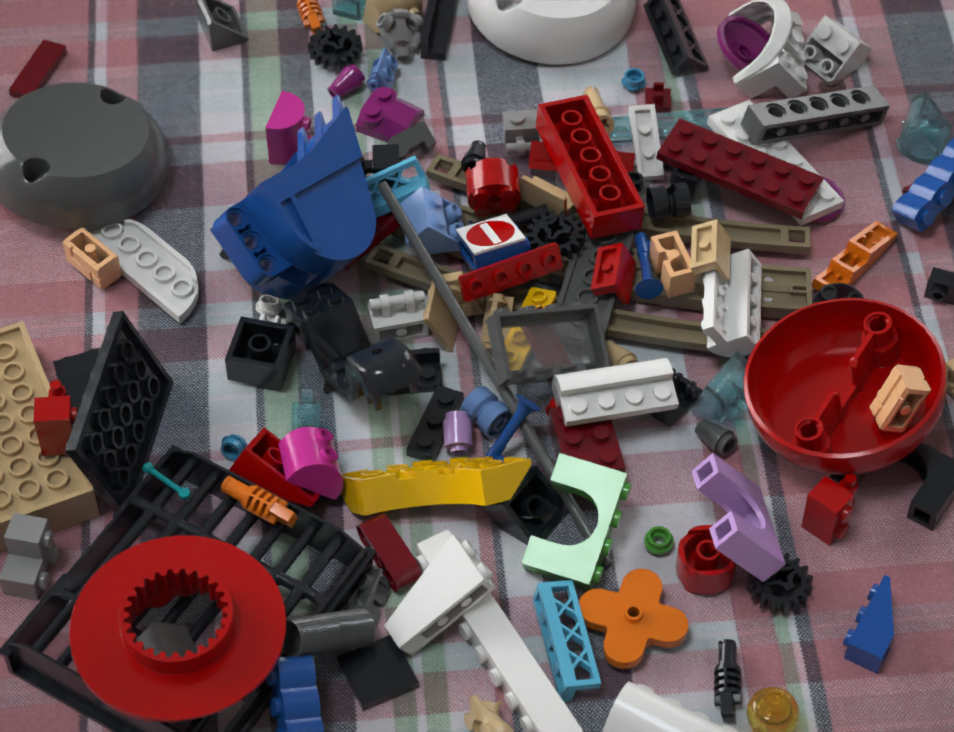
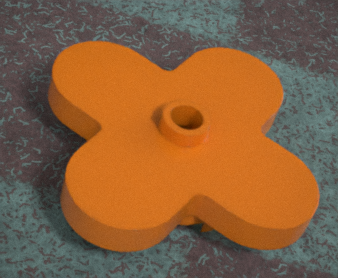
M635 569L627 573L623 578L619 592L592 589L584 593L579 600L585 626L601 631L603 634L605 633L603 654L607 662L616 668L629 669L635 667L642 661L646 648L651 645L673 648L682 644L687 637L689 625L687 617L677 608L660 604L662 581L651 570Z

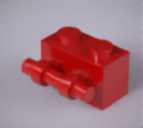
M53 380L50 383L48 397L34 398L33 422L42 456L67 454L65 452L66 443L69 440L75 418L78 414V407L72 406L70 395L67 396L66 388L62 386L59 380Z
M853 473L846 474L839 484L824 476L807 495L801 527L828 546L837 538L841 540L850 528L848 521L854 511V495L858 489L856 475Z

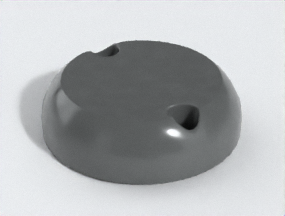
M73 82L42 87L18 98L0 115V202L10 211L27 220L51 227L70 229L110 225L127 219L145 209L159 195L165 184L168 172V152L161 128L152 115L137 101L106 86Z

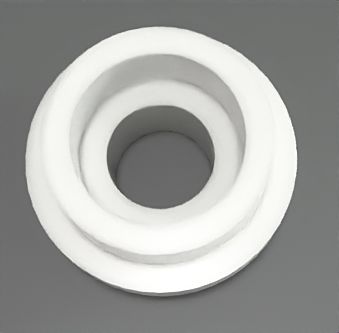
M263 295L259 297L255 309L260 314L265 313L268 316L276 317V315L282 313L283 305L280 298L272 295Z

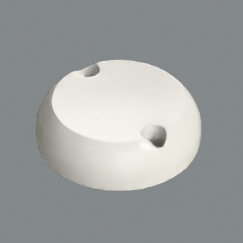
M466 0L468 11L474 24L498 48L532 62L561 65L587 61L612 49L629 30L636 7V0Z

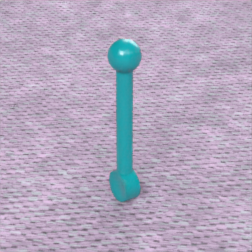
M148 462L143 465V471L146 474L154 475L175 490L181 500H188L191 494L188 488H181L155 470L152 463Z

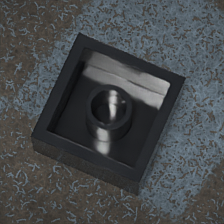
M241 316L225 357L227 379L281 390L297 347L295 326Z

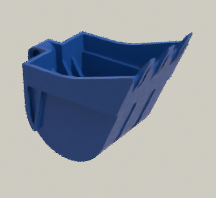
M339 95L332 99L333 119L326 124L322 112L316 113L315 135L308 140L305 129L303 127L299 129L297 133L298 151L291 157L284 168L276 175L261 182L242 201L229 207L214 221L213 227L210 229L245 281L263 295L267 293L277 298L291 300L295 295L305 294L314 290L318 285L326 283L362 254L374 238L376 215L360 161L362 153L350 111L347 106L343 107Z

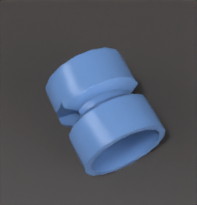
M480 386L471 391L461 405V411H466L471 422L478 424V429L489 439L499 437L513 417L506 404L498 401V397L486 386Z

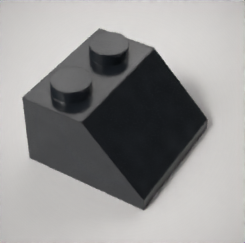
M537 465L529 468L511 500L482 506L498 528L528 545L531 535L544 539L568 511L559 494Z

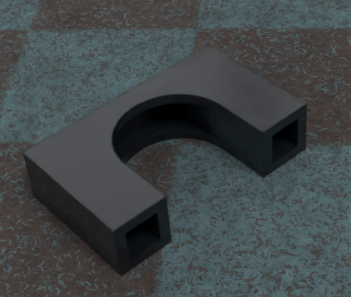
M921 443L913 452L899 460V462L915 469L923 482L910 502L906 518L933 531L954 499V458L937 451L930 445ZM867 473L856 475L858 485ZM830 475L829 478L840 482L845 476Z

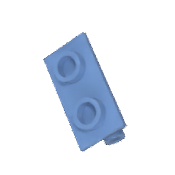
M386 47L383 48L381 56L374 60L371 76L367 80V87L372 91L380 87L392 88L397 73L398 62L394 55L389 54Z

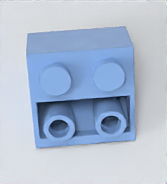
M423 186L400 203L429 254L459 251L456 229L464 227L462 210L459 205L448 201L438 193L432 192ZM405 235L406 244L412 247Z

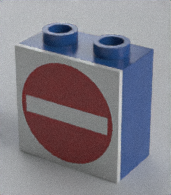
M507 214L456 229L460 255L472 271L531 250L528 238L522 234L518 225L514 224Z

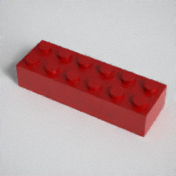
M588 95L538 104L535 127L590 238L595 239L640 229L642 227L645 205Z

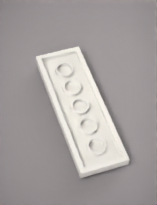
M750 100L708 116L707 124L715 133L820 175L788 140L761 145L754 144L740 125L748 105L753 104ZM823 180L822 186L802 220L794 216L792 217L802 226L841 209L844 200Z

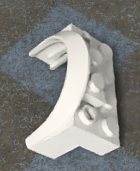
M753 0L730 12L729 16H742L760 26L770 21L772 31L770 39L760 55L733 77L734 84L750 99L774 86H777L788 98H794L806 92V79L808 75L804 63L806 56L803 52L804 38L801 32L803 23L800 15L797 12H793L785 0Z

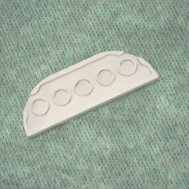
M128 218L110 225L85 228L119 257L122 275L177 322H183L190 315L199 295L197 275L190 262L148 227Z

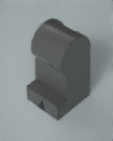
M422 121L391 137L387 145L399 144V162L405 159L406 155L420 148L426 154L434 149L437 142L425 121Z

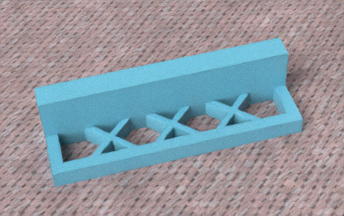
M416 155L366 177L376 218L391 212L377 188L380 180L386 178L394 181L390 188L399 203H402L421 186L431 191L429 179ZM414 166L418 175L412 178L401 176L403 170Z
M573 580L538 583L532 600L556 691L563 702H571L576 690L600 688L601 680ZM567 591L569 600L563 604L554 598L553 592ZM563 614L575 620L576 625L572 630L561 624L560 618ZM571 639L582 646L583 652L579 656L567 647V643ZM579 665L589 672L591 679L576 680L574 670Z

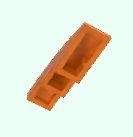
M876 220L848 240L846 249L833 257L829 267L813 279L812 287L819 291L824 285L832 283H845L851 286L897 238L898 233Z

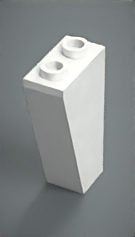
M453 534L384 625L398 648L411 656L496 588L490 579L493 576L492 572L484 562H478L475 557L478 552L469 540L462 541Z

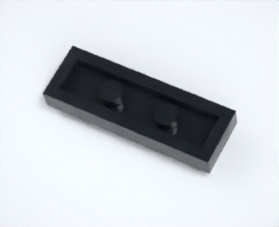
M437 385L406 448V456L422 461H435L444 442L443 420L445 419V414L450 411H459L464 400L463 392Z

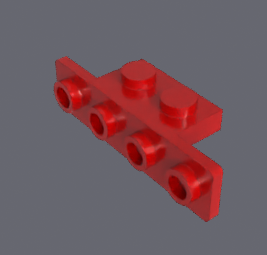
M553 242L460 275L458 281L463 301L468 303L493 293H500L504 289L525 284L529 280L562 269L563 263L559 245Z

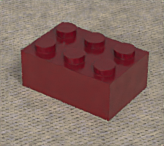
M561 406L549 408V431L557 459L559 453L625 473V463L611 419L565 427Z

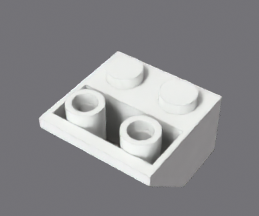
M825 15L803 45V52L806 56L804 63L825 81L833 85L857 70L873 48L841 23Z

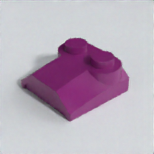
M380 87L372 92L361 108L356 122V132L388 142L391 137L416 125L420 117L424 115V110L397 98V94L392 88Z

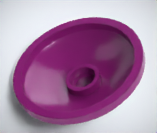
M728 16L717 28V39L722 53L739 71H742L760 55L770 39V35L765 29L754 21L742 16Z

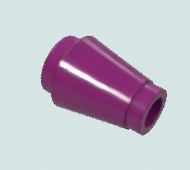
M354 64L349 67L345 66L327 88V91L332 98L336 95L343 97L362 86V82L365 80L364 74Z

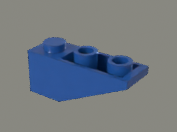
M887 575L883 576L879 585L873 584L867 600H870L868 606L862 605L856 616L855 622L858 623L856 629L850 628L843 641V645L847 647L844 659L876 674L880 671L890 651L894 637L890 577Z

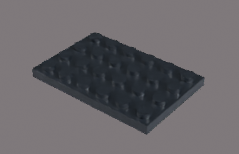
M116 311L112 314L65 452L114 513L143 479L145 473L143 465L148 463L174 382L124 311Z

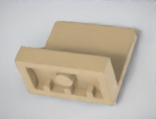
M463 271L442 274L466 316L483 314L485 312L486 306L482 298L468 303L463 301L458 277L464 274ZM432 281L431 287L428 290L426 309L423 312V319L447 352L453 351L458 323Z

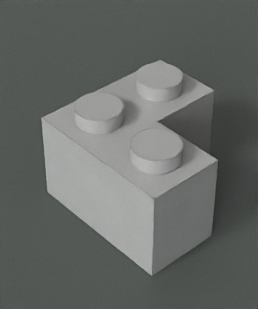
M13 513L4 535L9 554L0 575V584L4 595L38 601L42 590H46L48 586L51 565H55L58 559L59 550L55 547L54 532L51 531L47 518Z

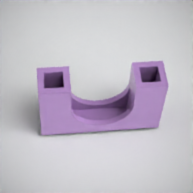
M712 453L692 470L697 490L728 513L709 528L715 549L764 582L777 573L786 563L760 487Z

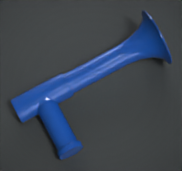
M639 232L635 235V243L642 281L636 285L635 293L640 298L652 299L662 293L663 284L661 281L653 279L649 259L651 241H647L645 233Z
M516 394L518 398L516 412L484 457L493 456V460H502L504 462L505 457L502 453L520 424L529 414L535 411L541 412V409L528 398Z

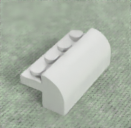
M750 249L730 255V280L723 281L716 269L705 272L703 277L705 287L704 298L702 299L704 317L701 321V326L704 334L707 336V349L720 356L741 357L751 354L756 343L760 340L762 264Z
M667 358L554 375L551 385L556 407L561 406L565 427L677 409L679 405L672 380L673 369Z
M628 681L616 698L602 732L738 731L730 726L719 725L711 721L704 713L692 712L682 707L679 701L672 698H664L654 693V690L646 685H637Z

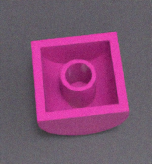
M281 91L265 127L268 157L271 164L285 165L288 163L291 157L298 151L297 133L302 127L305 129L308 140L313 137V135L307 134L310 131L312 119L305 116V107L302 100L289 92Z
M316 427L295 429L282 438L279 442V449L287 482L336 500L342 491L343 479L338 462V454L336 453L333 441L334 436L329 430Z

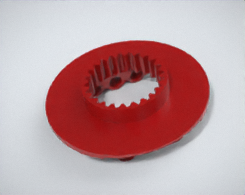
M186 535L162 537L126 549L110 559L94 573L82 589L73 608L69 628L70 647L76 669L83 682L99 700L110 708L134 719L146 722L193 720L218 713L233 706L263 683L270 672L274 670L282 653L286 637V614L282 595L274 579L262 564L245 551L229 543L208 537ZM199 590L201 595L209 592L210 600H217V607L222 609L223 619L220 621L221 629H216L215 631L216 639L209 638L208 647L199 645L197 653L186 650L184 657H180L177 652H174L168 658L165 651H161L156 656L154 649L150 647L145 650L144 643L142 641L137 642L136 634L133 633L132 623L135 622V617L139 616L145 608L163 607L178 595L187 597Z

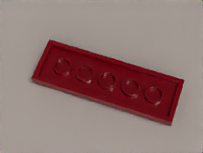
M679 118L665 139L656 157L659 161L801 220L824 180L823 176Z

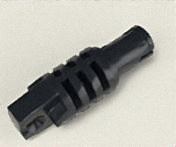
M723 639L718 642V664L714 669L715 707L720 706V714L724 723L736 722V705H742L741 668L737 664L736 642L731 639Z

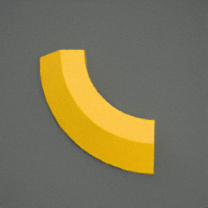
M493 456L471 459L470 457L450 458V464H448V461L423 460L412 462V467H409L408 464L386 465V471L362 469L341 474L343 479L341 495L350 511L360 515L439 504L487 506L511 500L532 463L531 459L520 457H505L504 462L502 460H493Z

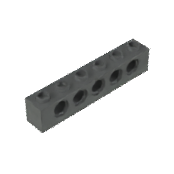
M873 85L748 105L740 125L755 145L881 125L890 105Z

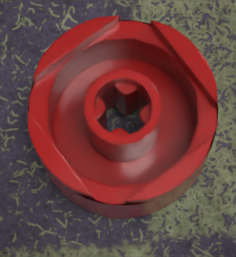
M486 158L477 161L476 167L470 170L469 167L466 170L467 200L469 207L474 210L475 216L486 217L489 214H508L517 211V206L521 201L518 168L514 163L511 166L503 158Z
M713 525L695 526L679 542L676 573L680 582L684 585V589L689 593L715 594L726 591L730 588L734 579L737 563L715 549L709 530Z

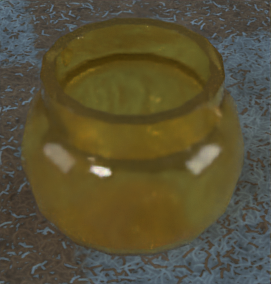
M769 686L758 690L752 695L747 704V719L753 732H793L799 721V706L789 691L781 687Z

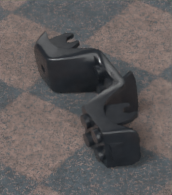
M320 284L310 292L295 295L284 304L287 325L299 328L306 349H311L318 368L325 379L324 392L337 390L350 402L364 395L369 405L373 403L376 411L382 409L379 395L388 394L408 386L412 395L418 392L416 380L421 376L422 370L412 351L395 337H388L371 345L353 299L335 284Z

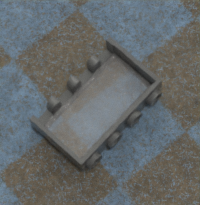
M578 301L562 307L561 303L549 304L543 309H536L534 305L522 307L519 311H510V308H500L494 310L493 315L484 321L485 324L487 323L497 375V387L552 381L554 375L610 366L598 304H587L586 301Z

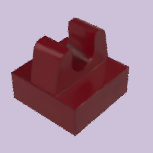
M654 82L653 88H645V105L655 104L656 113L670 114L671 89L664 88V82Z

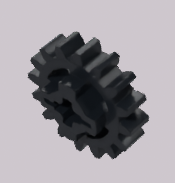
M334 24L333 28H329L326 25L324 26V31L317 29L316 35L310 36V42H308L310 59L315 60L316 66L323 64V69L325 70L329 66L332 67L333 71H336L339 66L344 69L346 64L355 65V59L360 60L361 53L363 52L361 36L356 35L355 29L348 31L346 25L342 29L338 28L337 24Z
M551 210L549 216L541 213L540 220L532 219V225L527 226L526 237L530 242L531 250L555 242L559 245L561 259L563 256L572 259V252L579 254L580 247L585 245V227H582L581 219L575 220L573 213L567 217L563 210L559 215H555L554 210Z
M785 553L783 557L786 565L763 583L750 572L748 573L747 591L752 592L751 600H760L759 608L761 609L770 606L772 614L775 613L776 609H781L783 615H786L787 609L790 607L793 611L797 612L799 604L806 605L808 596H811L813 576L807 575L809 567L807 565L800 567V558H796L793 561L789 560V553ZM799 583L800 588L795 592L796 584Z

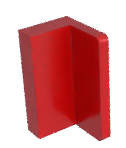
M623 242L598 247L590 290L595 296L615 292L622 304L626 305L630 303L636 261Z

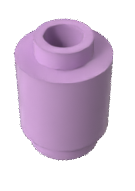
M450 411L445 414V419L443 420L444 448L450 450L451 454H465L467 449L473 447L471 419L468 418L466 411Z

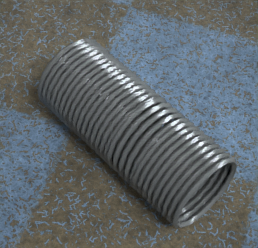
M364 608L286 619V637L283 652L288 657H298L368 647L375 637L374 619Z

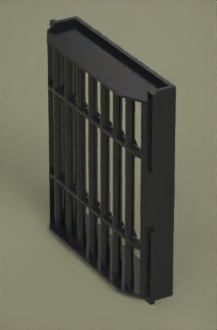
M172 444L155 464L154 469L179 487L187 481L199 487L178 514L174 515L163 509V507L176 491L154 475L147 474L112 515L113 519L72 568L58 579L0 648V655L4 657L9 673L112 732H181L169 725L170 722H146L134 719L110 708L99 700L83 682L79 673L68 667L73 661L70 645L57 660L43 653L71 619L78 596L94 573L110 559L129 549L152 520L158 519L168 525L158 538L175 536L177 533L182 532L188 536H201L223 541L212 535V532L235 506L247 514L226 541L223 542L236 547L258 519L272 526L250 555L264 566L277 586L281 585L292 591L284 601L287 618L299 601L303 599L319 605L312 615L341 611L357 590L360 579L372 570L373 559L377 555V551L369 546H366L364 549L341 528L285 500L288 502L286 508L293 511L298 518L292 528L278 521L275 525L245 510L241 506L240 501L221 491V485L228 476L237 479L249 487L256 484L195 452L184 451ZM209 493L223 500L201 528L187 522ZM282 532L297 540L274 568L260 561ZM309 545L322 553L303 578L298 581L285 573L306 546ZM333 558L349 567L327 596L311 588V586ZM200 590L191 596L180 597L160 623L175 624L200 593ZM217 600L212 601L190 629L189 634L194 644L222 610L217 607ZM151 607L145 608L139 616L135 617V622L132 623L133 633L136 634L137 638L144 631L136 626L149 612ZM283 652V654L280 657L288 656ZM266 679L254 692H251L242 699L245 704L224 732H250L270 706V700L273 698L272 688L268 686ZM212 715L193 719L184 732H200Z

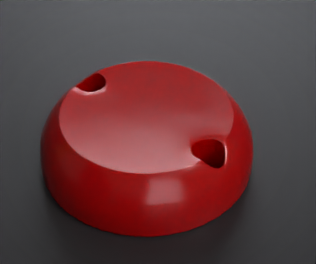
M841 298L822 301L800 308L782 318L764 333L752 350L745 367L744 396L749 416L757 433L774 452L789 462L816 473L846 476L848 473L859 475L873 472L898 462L913 452L929 436L942 415L946 402L948 379L942 349L932 332L919 319L903 309L877 300ZM897 364L920 368L925 377L924 380L927 381L931 389L903 433L880 429L875 420L876 417L873 416L870 405L877 397L878 391L882 388L891 370Z

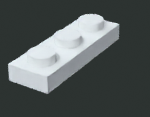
M655 104L629 106L628 115L633 152L635 153L636 172L643 175V181L662 180L664 178L663 162L656 159L657 152L660 149Z

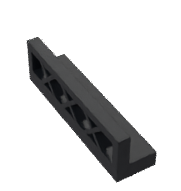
M428 0L420 36L421 59L446 61L458 0Z
M648 0L643 6L671 73L679 77L690 66L705 72L709 66L681 1Z

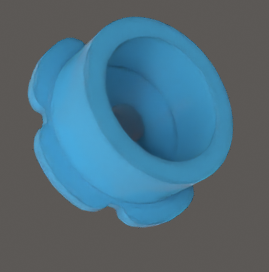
M637 68L628 69L624 73V78L621 79L622 85L630 91H638L644 88L646 85L644 72Z
M231 434L230 436H224L220 448L221 453L225 458L236 461L247 446V443L239 435Z

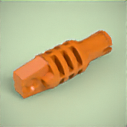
M298 0L297 9L304 28L310 27L313 35H316V30L322 31L321 24L325 22L318 0Z
M231 476L226 477L221 485V491L240 501L241 506L245 510L273 525L278 521L292 528L298 519L293 511L286 508L288 502L257 485L249 487Z

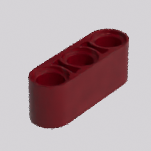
M385 513L356 526L364 547L369 546L377 551L373 561L379 569H383L382 575L389 579L391 589L395 593L417 582L422 575V571Z

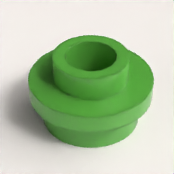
M653 527L645 534L644 545L653 554H666L673 547V536L665 527Z

